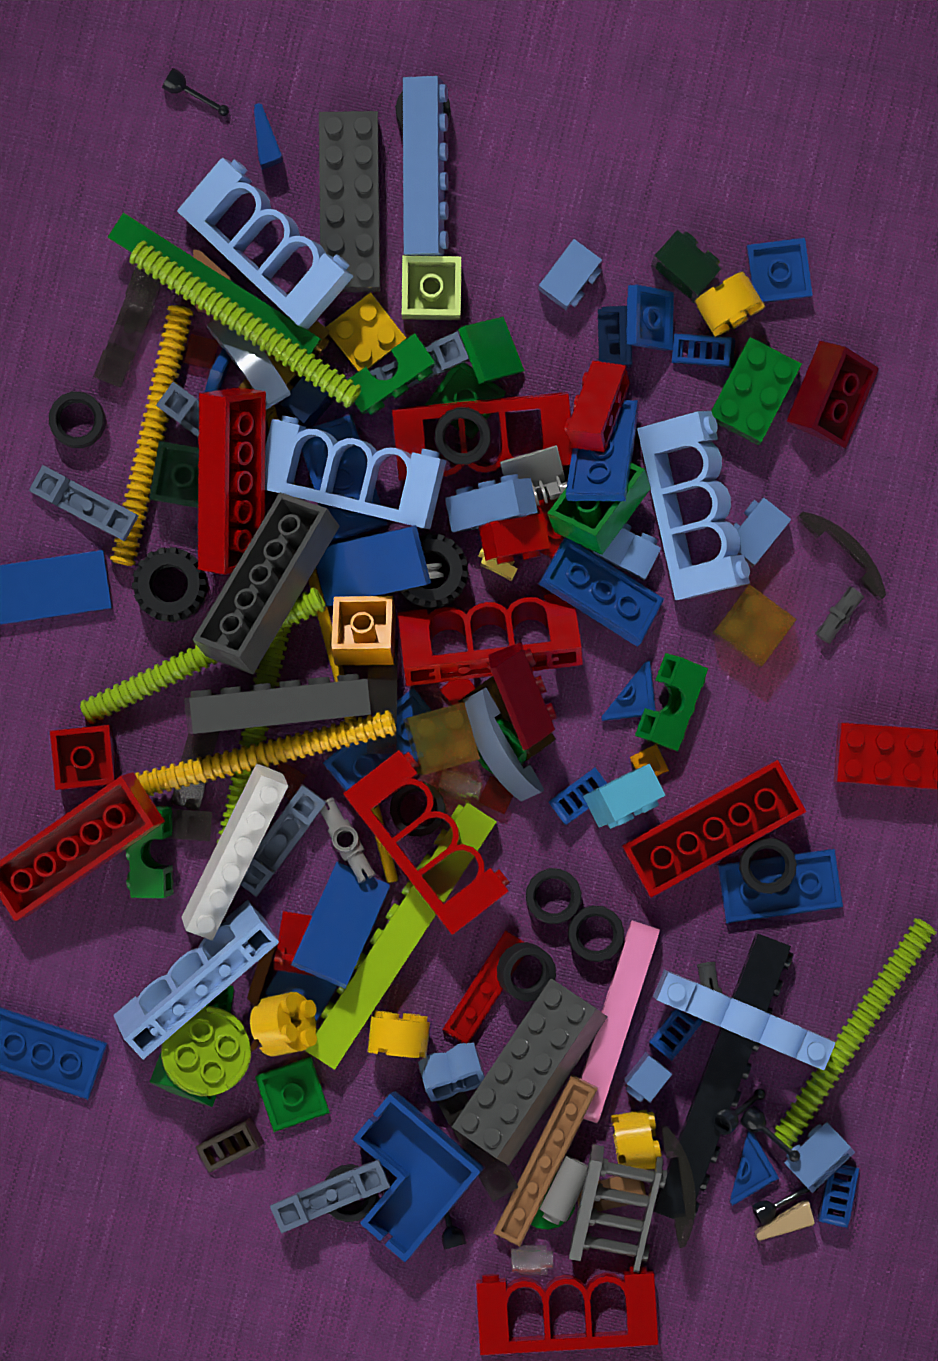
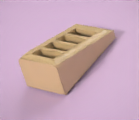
M807 1199L802 1200L775 1217L770 1223L757 1228L754 1231L756 1238L761 1241L813 1226L815 1221L809 1201Z

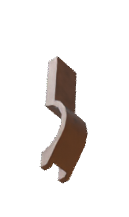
M277 945L258 961L247 999L254 1006H258L260 1003L259 1000ZM258 1039L250 1045L251 1053L261 1044Z

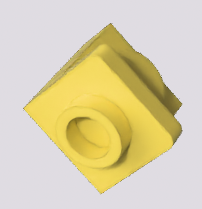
M482 547L478 557L482 558L480 566L512 581L518 569L513 566L515 561L504 564H497L496 560L485 561Z

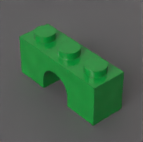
M415 333L391 349V353L398 362V370L392 378L388 380L376 379L367 367L349 378L354 381L353 385L359 384L361 386V392L354 403L362 415H365L367 412L370 415L377 413L385 407L383 402L392 395L395 399L402 396L409 390L408 384L416 379L421 382L434 373L432 368L436 364Z
M665 653L655 681L667 687L669 692L668 703L660 711L645 708L635 736L659 746L678 751L680 744L684 740L690 717L694 713L700 690L704 686L708 668L685 658Z
M156 806L165 822L126 848V858L130 864V872L127 874L126 884L128 890H130V898H166L174 894L173 865L157 863L150 853V847L154 839H165L172 836V806Z

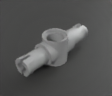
M334 798L327 799L326 802L330 809L327 810L324 805L320 811L329 827L327 831L332 838L336 850L344 861H348L358 879V883L366 881L362 871L366 872L369 879L375 875V872L363 853L365 849L360 842L359 835L352 828L349 820L344 819ZM344 833H350L354 836L353 844L347 848L341 847L338 844L339 837Z

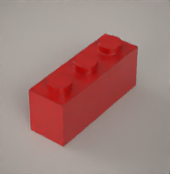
M592 361L589 371L584 373L582 390L580 395L577 394L574 399L572 417L567 418L565 424V434L569 436L571 448L598 452L606 451L630 385L626 365Z

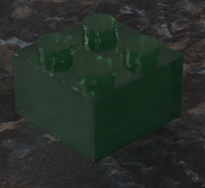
M677 229L654 255L651 266L695 304V300L718 278L722 268L718 266L720 261L709 251L704 253L696 246L698 241L686 231L682 234Z
M159 441L150 500L198 508L199 448Z

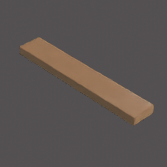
M571 1074L493 1234L520 1247L598 1087Z

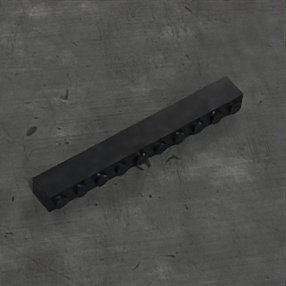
M755 933L731 998L772 1014L773 1008H770L769 1004L772 996L778 997L782 988L783 981L779 978L783 968L788 970L794 955V953L789 952L791 946ZM720 1027L666 1169L664 1188H659L653 1212L687 1224L689 1218H695L700 1205L696 1201L700 1190L705 1191L710 1179V1175L706 1173L710 1162L715 1164L721 1147L717 1146V1143L722 1134L714 1128L712 1118L723 1109L737 1107L742 1093L737 1089L741 1079L747 1080L752 1067L748 1060L752 1051L755 1053L758 1051L760 1043Z

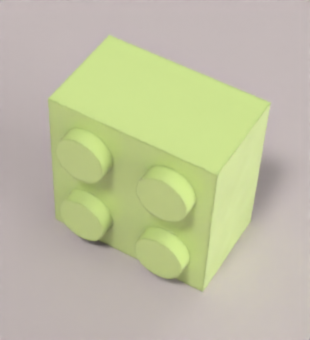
M402 256V319L461 320V257Z

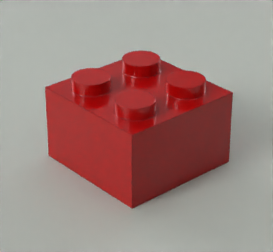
M111 725L50 731L55 790L105 786L117 779L113 728Z

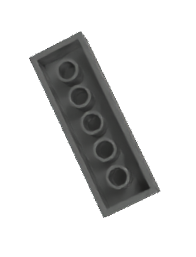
M378 111L319 112L320 245L328 255L334 257L337 254L350 265L347 270L354 277L341 292H380Z
M281 492L278 494L192 639L206 657L254 674L340 527L327 508Z
M359 674L338 675V681L330 682L329 677L308 679V685H300V680L279 682V688H271L270 683L249 685L250 691L241 692V686L220 688V694L216 695L211 694V689L190 691L191 697L184 698L187 732L197 734L370 715L367 679H359Z
M550 979L452 1128L496 1159L510 1165L608 1016L561 984Z

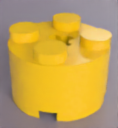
M744 271L725 279L721 285L716 288H710L695 300L698 310L715 337L728 331L730 324L733 328H737L749 320L747 317L748 313L752 316L766 307Z
M289 992L262 998L259 1000V1005L253 1007L250 1016L251 1033L254 1040L258 1039L263 1046L259 1047V1049L264 1054L279 1056L303 1051L316 1044V1005L312 1000H307L297 992Z
M375 1010L374 1016H371L367 1052L374 1054L382 1052L386 1055L427 1058L430 1022H427L428 1016L403 1013V1018H399L397 1013Z
M640 1110L611 1115V1123L615 1131L613 1137L618 1164L646 1170L654 1169L657 1157H661L659 1141H653L652 1138L656 1136L654 1113Z

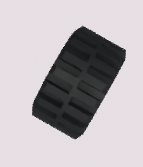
M427 533L426 535L419 536L424 555L436 554L442 557L449 567L448 578L438 588L429 589L418 586L400 591L407 600L416 606H421L425 609H438L454 602L463 592L468 578V563L464 552L452 539H448L441 534L432 535V533Z
M176 547L158 548L155 552L151 551L146 554L147 557L144 560L141 559L137 570H134V582H132V589L135 593L134 597L143 611L157 620L170 623L179 620L184 621L192 614L195 615L199 611V607L204 604L206 593L208 594V578L205 571L198 570V560L189 552ZM165 568H177L187 578V591L181 599L175 602L162 601L156 596L153 589L156 575Z

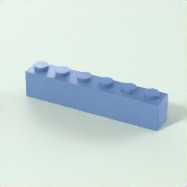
M438 76L403 77L404 255L444 256V249H448L449 246L448 232L444 231V220H447L449 215L448 203L444 202V190H448V174L444 172V161L448 160V145L444 143V131L448 130V117L446 113L443 114V102L448 100L447 84H443V80Z

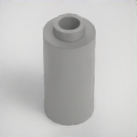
M565 1156L540 1207V1210L544 1212V1219L559 1225L560 1220L567 1222L583 1189L588 1165L570 1156Z

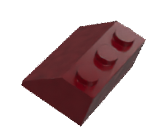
M819 341L786 422L805 433L846 449L879 368L845 346Z
M522 642L491 653L488 657L491 672L524 751L555 730L553 720L558 719L552 702L546 704L542 695L547 690L541 675L535 677L532 667L536 665L531 649L525 650Z

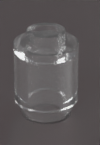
M451 768V770L443 769L438 791L444 793L445 797L471 803L473 798L479 799L483 782L478 781L479 775L454 768Z
M521 1245L520 1247L518 1246V1249H511L512 1273L519 1272V1275H547V1269H553V1251H547V1245Z

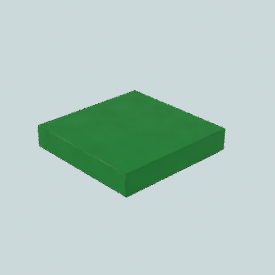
M504 317L466 325L458 329L479 384L517 375L525 371Z
M463 362L450 369L425 405L503 398L506 391L492 381L479 384L473 368ZM492 413L481 414V415H482V416L486 419V421H487V419L489 418V416H490ZM464 418L465 434L473 440L479 432V428L473 421ZM458 419L452 421L450 425L459 431Z
M312 1057L255 1075L274 1132L330 1113Z

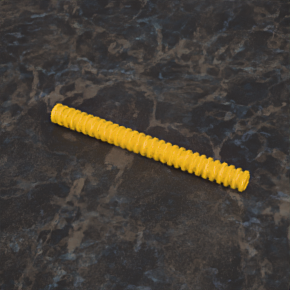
M171 305L167 308L170 312L165 317L168 320L167 324L163 325V328L166 330L161 334L163 341L159 343L161 350L157 351L159 359L155 360L157 368L153 369V373H155V377L151 378L153 386H149V391H151V395H147L149 404H145L147 412L143 413L145 421L141 422L143 430L139 431L141 436L137 440L139 447L135 448L134 451L137 453V456L133 457L132 461L135 464L130 469L133 473L128 477L131 482L126 486L129 489L128 493L124 495L127 498L126 502L122 503L123 507L139 516L125 541L114 538L116 547H112L114 556H110L112 562L126 566L136 565L134 556H138L136 548L140 547V543H138V539L142 538L140 530H144L142 521H146V516H144V513L148 512L146 504L150 503L151 500L148 498V495L152 494L153 490L150 487L155 482L152 478L157 474L154 469L159 465L156 462L157 458L161 456L158 453L159 449L163 448L160 443L165 439L162 434L166 432L165 423L169 421L167 414L159 409L156 404L171 383L175 382V378H179L177 369H181L179 361L183 360L181 352L185 351L183 343H187L185 334H189L187 326L191 325L189 317L193 316V311L183 306Z
M385 710V714L377 712L376 716L373 717L370 714L365 719L358 717L357 721L349 719V723L341 721L340 725L337 726L333 723L329 728L327 726H322L321 730L313 728V732L305 730L304 734L297 732L293 737L289 734L286 735L285 739L277 737V741L269 739L268 743L261 741L257 746L253 743L250 744L249 748L246 746H242L241 750L233 748L232 752L225 750L221 755L217 752L213 757L211 755H206L205 759L197 757V761L189 759L188 763L181 761L177 766L173 763L170 764L169 768L161 766V770L153 768L152 772L145 770L141 775L139 772L135 773V776L149 796H154V792L162 794L163 790L170 792L174 787L178 790L181 789L182 785L189 787L190 783L198 785L199 781L206 783L210 778L214 781L218 776L222 779L225 778L226 774L234 776V772H238V774H242L243 770L250 772L256 763L270 767V763L278 765L279 761L287 763L290 758L292 761H295L298 756L302 759L305 758L306 754L314 756L315 752L323 754L324 750L331 752L335 747L339 750L343 745L350 747L351 743L359 745V741L367 743L368 739L371 738L375 741L379 736L386 738L387 734L395 736L396 726L392 713L389 710Z

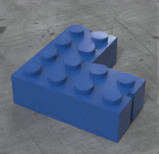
M394 1091L387 1096L373 1113L374 1116L368 1119L353 1137V1140L373 1158L379 1159L380 1163L397 1177L360 1224L379 1241L390 1233L393 1237L387 1241L385 1246L402 1261L406 1262L482 1173L485 1167L397 1091Z

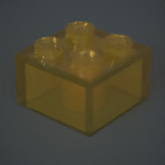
M749 584L712 634L760 668L797 619Z
M464 702L403 719L414 759L419 764L417 767L419 776L480 759Z

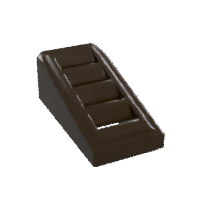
M250 1117L198 1144L196 1149L210 1173L260 1148L264 1144V1140L253 1119ZM242 1130H243L244 1134L246 1135V1137H247V1139H248V1141H249L250 1144H248L247 1140L245 1139V1137H244V1135H243V1133H242ZM233 1134L241 1147L239 1150H237L231 1138ZM219 1141H224L230 1155H226ZM213 1145L220 1160L216 1161L209 1146Z

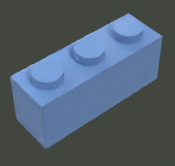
M518 474L501 477V483L496 484L495 480L478 483L479 489L473 490V487L455 490L456 495L445 498L452 533L479 529V526L493 521L538 513L531 478L519 479Z

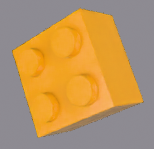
M393 596L334 597L331 650L335 666L394 665L396 610Z

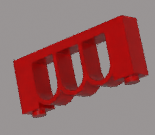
M568 392L392 408L395 446L397 449H402L411 455L412 452L421 454L422 448L425 449L423 419L441 418L447 411L457 407H469L480 414L499 412L501 452L498 458L488 464H479L477 462L467 464L475 471L485 473L498 469L501 466L500 462L506 458L507 460L515 458L508 448L505 412L539 409L542 433L541 450L557 445L563 471L569 470L568 465L571 462L573 448H571L569 436L565 434L566 420L569 417L571 418ZM459 418L460 453H467L464 418ZM396 455L399 481L406 480L407 467L404 460ZM454 463L452 466L446 467L443 476L455 474L464 464Z
M555 594L544 595V600L536 597L521 598L513 602L508 609L495 602H484L469 609L467 614L454 607H442L430 614H427V609L398 612L406 686L493 676L488 655L507 647L474 651L472 641L474 632L485 625L499 626L506 632L509 647L515 645L513 633L515 627L526 620L542 622L546 626L549 635V642L523 645L525 650L531 649L536 665L532 667L533 671L583 665L576 608ZM440 631H459L466 639L467 651L432 656V639Z
M398 750L343 794L449 932L454 935L507 894L509 890L506 886L510 882L500 869L496 872L492 868L485 871V862L476 849L464 844L458 845L460 833L455 820L448 814L439 811L433 812L435 806L434 796L430 788L422 781L413 779L419 775L415 770L419 764L409 751L403 754ZM414 785L420 787L427 796L425 812L396 836L392 837L372 810L405 786ZM431 818L444 819L450 824L453 831L451 844L446 850L418 870L398 845V842L425 821ZM456 851L470 852L478 862L476 878L446 903H443L423 875Z
M641 1265L639 1273L633 1272V1266H630V1271H623L624 1279L614 1273L605 1272L595 1275L588 1281L586 1286L574 1276L561 1275L549 1281L545 1289L541 1283L533 1278L521 1277L514 1279L506 1286V1279L500 1278L499 1274H484L481 1280H476L480 1355L658 1345L653 1270H647V1265ZM605 1282L615 1283L624 1291L626 1331L592 1332L590 1299L594 1288L599 1284ZM565 1284L573 1285L583 1294L585 1333L550 1334L549 1298L553 1290L558 1286ZM529 1287L537 1291L541 1296L544 1335L509 1337L507 1303L509 1296L516 1289Z

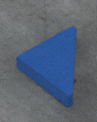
M224 348L211 368L204 392L217 391L222 386L229 369L227 366L231 360V357Z
M645 661L601 716L602 721L642 717L645 708L656 711L650 661Z
M750 1131L746 1134L729 1200L732 1206L779 1179L756 1137Z

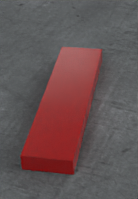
M505 930L442 1029L443 1031L462 1043L467 1044L470 1042L503 990L497 979V965L500 957L506 949L517 943H524V941ZM523 957L518 959L516 963L513 965L511 970V976L516 970L521 960L523 959Z

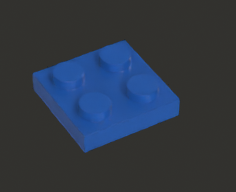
M805 238L746 246L750 281L763 303L813 296Z
M628 285L627 344L662 351L673 350L674 292L642 285Z

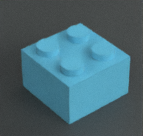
M647 764L584 795L583 798L598 827L608 824L611 829L634 818L632 813L637 816L659 806L657 800L666 795L651 765Z

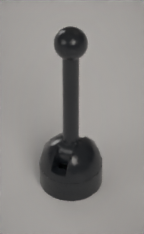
M172 68L163 83L162 89L169 93L185 91L218 110L220 116L228 115V106L219 105L186 86L185 76L180 71Z
M758 1088L755 1090L754 1095L735 1111L723 1109L715 1114L712 1118V1123L716 1131L722 1135H729L733 1132L739 1123L738 1115L755 1101L764 1099L766 1096L765 1091Z
M753 1106L744 1113L740 1120V1124L752 1133L762 1131L789 1155L790 1161L797 1162L800 1160V1153L798 1151L790 1149L766 1127L765 1115L758 1107Z
M804 1187L774 1204L763 1200L751 1205L757 1220L763 1227L773 1221L777 1208L804 1195L810 1190Z
M448 1212L444 1217L447 1228L442 1233L444 1250L467 1243L463 1231L452 1225Z

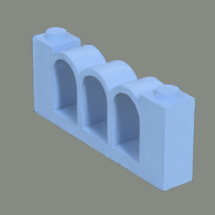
M222 157L177 212L298 326L309 329L354 277L347 270L350 265L337 254L334 257L328 255L323 247L315 241L300 236L295 221L289 216L271 209L270 200L267 195L260 189L250 185L252 180L245 175L248 170L236 159L230 162ZM252 193L256 202L255 212L230 241L215 225L241 195ZM279 219L284 226V238L259 268L243 251L270 221ZM309 246L313 254L312 266L293 290L287 294L271 278L294 251L300 247Z
M697 411L637 428L675 600L690 599L750 584L749 565L745 561L744 555H738L740 549L739 534L730 522L725 521L731 508V496L728 489L721 482L715 480L722 468V456L719 449L711 442L718 440L716 433L718 426L712 411ZM695 447L703 458L702 472L692 481L674 485L667 453ZM698 487L705 488L712 498L711 513L701 521L683 525L676 493ZM707 527L713 528L721 538L719 555L709 562L692 566L685 533Z
M282 415L281 421L271 420L265 446V490L276 493L281 492L292 497L407 525H416L424 529L431 528L447 461L438 458L439 452L423 448L421 454L412 452V455L397 448H384L377 451L370 443L360 439L346 438L337 441L331 434L325 431L306 429V426L298 425L299 419ZM315 436L321 437L328 447V458L320 490L294 484L302 447L308 439ZM352 446L361 447L367 456V469L359 500L332 494L342 454ZM392 455L400 456L407 467V476L399 509L371 503L379 468L382 462Z
M248 900L225 918L226 922L220 924L213 941L204 938L198 948L180 957L170 968L167 975L154 980L138 997L135 996L113 1015L124 1040L142 1059H145L279 943L267 921Z
M665 969L653 995L656 1000L821 1070H825L835 1046V1042L829 1038Z

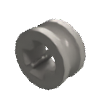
M442 562L426 564L430 579L444 577V574L440 572Z

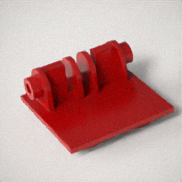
M283 911L273 970L314 976L291 966L312 918L311 915Z

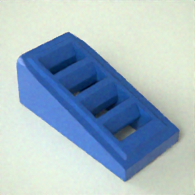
M258 103L254 105L259 163L262 170L282 163L283 157L262 104Z
M674 333L672 363L733 368L736 341L732 337ZM684 341H689L688 358L683 357ZM696 342H701L699 358H695ZM708 343L713 344L711 359H707ZM720 344L725 345L723 360H719Z
M596 767L548 801L565 826L589 809L583 798L584 795L578 787L583 784L589 793L594 791L587 781L591 777L599 787L607 784ZM572 791L583 804L580 808L577 807L568 795ZM563 798L574 811L570 815L559 802Z
M675 1008L648 1041L672 1061L704 1020L697 1018L693 1021L681 1010ZM677 1016L690 1025L687 1031L674 1021ZM670 1025L683 1035L680 1040L667 1030ZM662 1035H665L675 1044L672 1049L660 1040Z
M842 1164L825 1182L817 1219L823 1223L848 1228L859 1168ZM835 1172L850 1175V1181L834 1178ZM832 1185L848 1187V1191L845 1193L832 1190ZM830 1196L846 1199L845 1204L830 1202ZM828 1208L843 1211L842 1217L828 1214Z

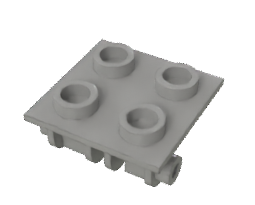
M557 445L500 462L503 476L518 474L519 479L531 478L536 506H539V500L543 499L545 503H548V497H550V500L559 498L567 487Z

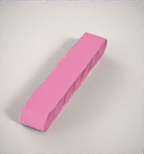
M633 920L630 922L601 1011L608 1017L591 1042L580 1079L598 1087L583 1119L598 1123L660 931V929Z

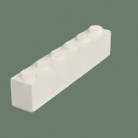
M256 763L182 915L186 931L213 941L288 788L282 773Z

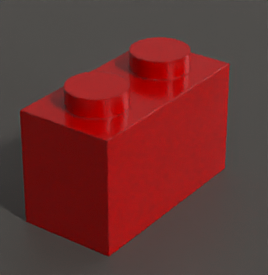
M543 513L493 521L479 526L485 561L496 560L497 564H504L515 561L514 556L523 555V560L541 557V551L550 548Z

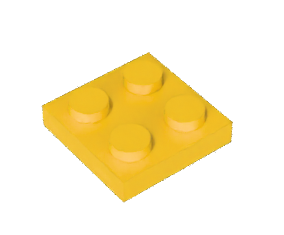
M371 292L326 326L330 331L329 336L357 372L365 367L370 369L387 356L391 349L407 339Z

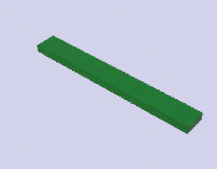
M124 212L108 235L110 240L130 253L133 252L140 242L146 241L148 247L153 246L155 248V252L161 251L163 257L168 256L170 258V262H177L179 268L183 266L186 269L185 272H192L194 278L198 276L201 279V283L207 282L209 288H216V293L222 292L224 298H231V303L237 302L240 309L244 307L247 310L246 313H253L255 319L259 317L262 319L261 323H268L270 329H277V334L283 333L286 340L288 338L292 339V344L298 343L301 350L304 348L308 350L307 354L309 355L315 351L322 340Z

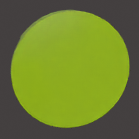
M206 1006L162 1043V1063L169 1078L182 1090L197 1096L218 1095L235 1086L246 1073L251 1058L249 1038L244 1026L234 1015L218 1007Z

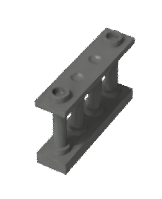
M592 1144L570 1243L569 1259L581 1261L583 1250L588 1251L589 1248L634 1257L633 1272L639 1273L641 1261L647 1262L650 1245L646 1244L658 1188H664L667 1170H662L663 1158L657 1157L654 1171L615 1164L603 1158L604 1146ZM606 1174L650 1182L649 1194L646 1196L605 1188L603 1184L598 1183L599 1177H605ZM604 1199L645 1207L643 1220L597 1212V1209L593 1208L594 1201ZM600 1224L639 1232L637 1245L591 1236L592 1233L587 1232L588 1226Z

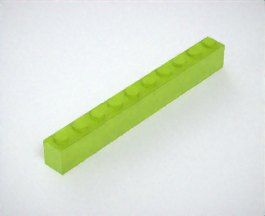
M468 802L464 807L459 804L451 815V818L455 820L459 828L460 840L458 845L464 844L473 847L477 851L497 822ZM452 828L448 832L442 829L433 843L438 848L432 856L429 854L425 855L417 867L419 870L446 850L451 844L453 838ZM456 851L423 875L443 903L472 861L474 856L470 852ZM410 880L401 892L406 897L400 906L394 903L385 916L389 920L385 929L378 928L370 939L369 943L374 946L368 955L363 952L361 953L355 966L357 972L349 980L346 989L339 987L336 992L341 995L335 1005L329 1002L320 1017L325 1020L319 1030L316 1028V1044L305 1050L334 1070L436 916L435 912Z

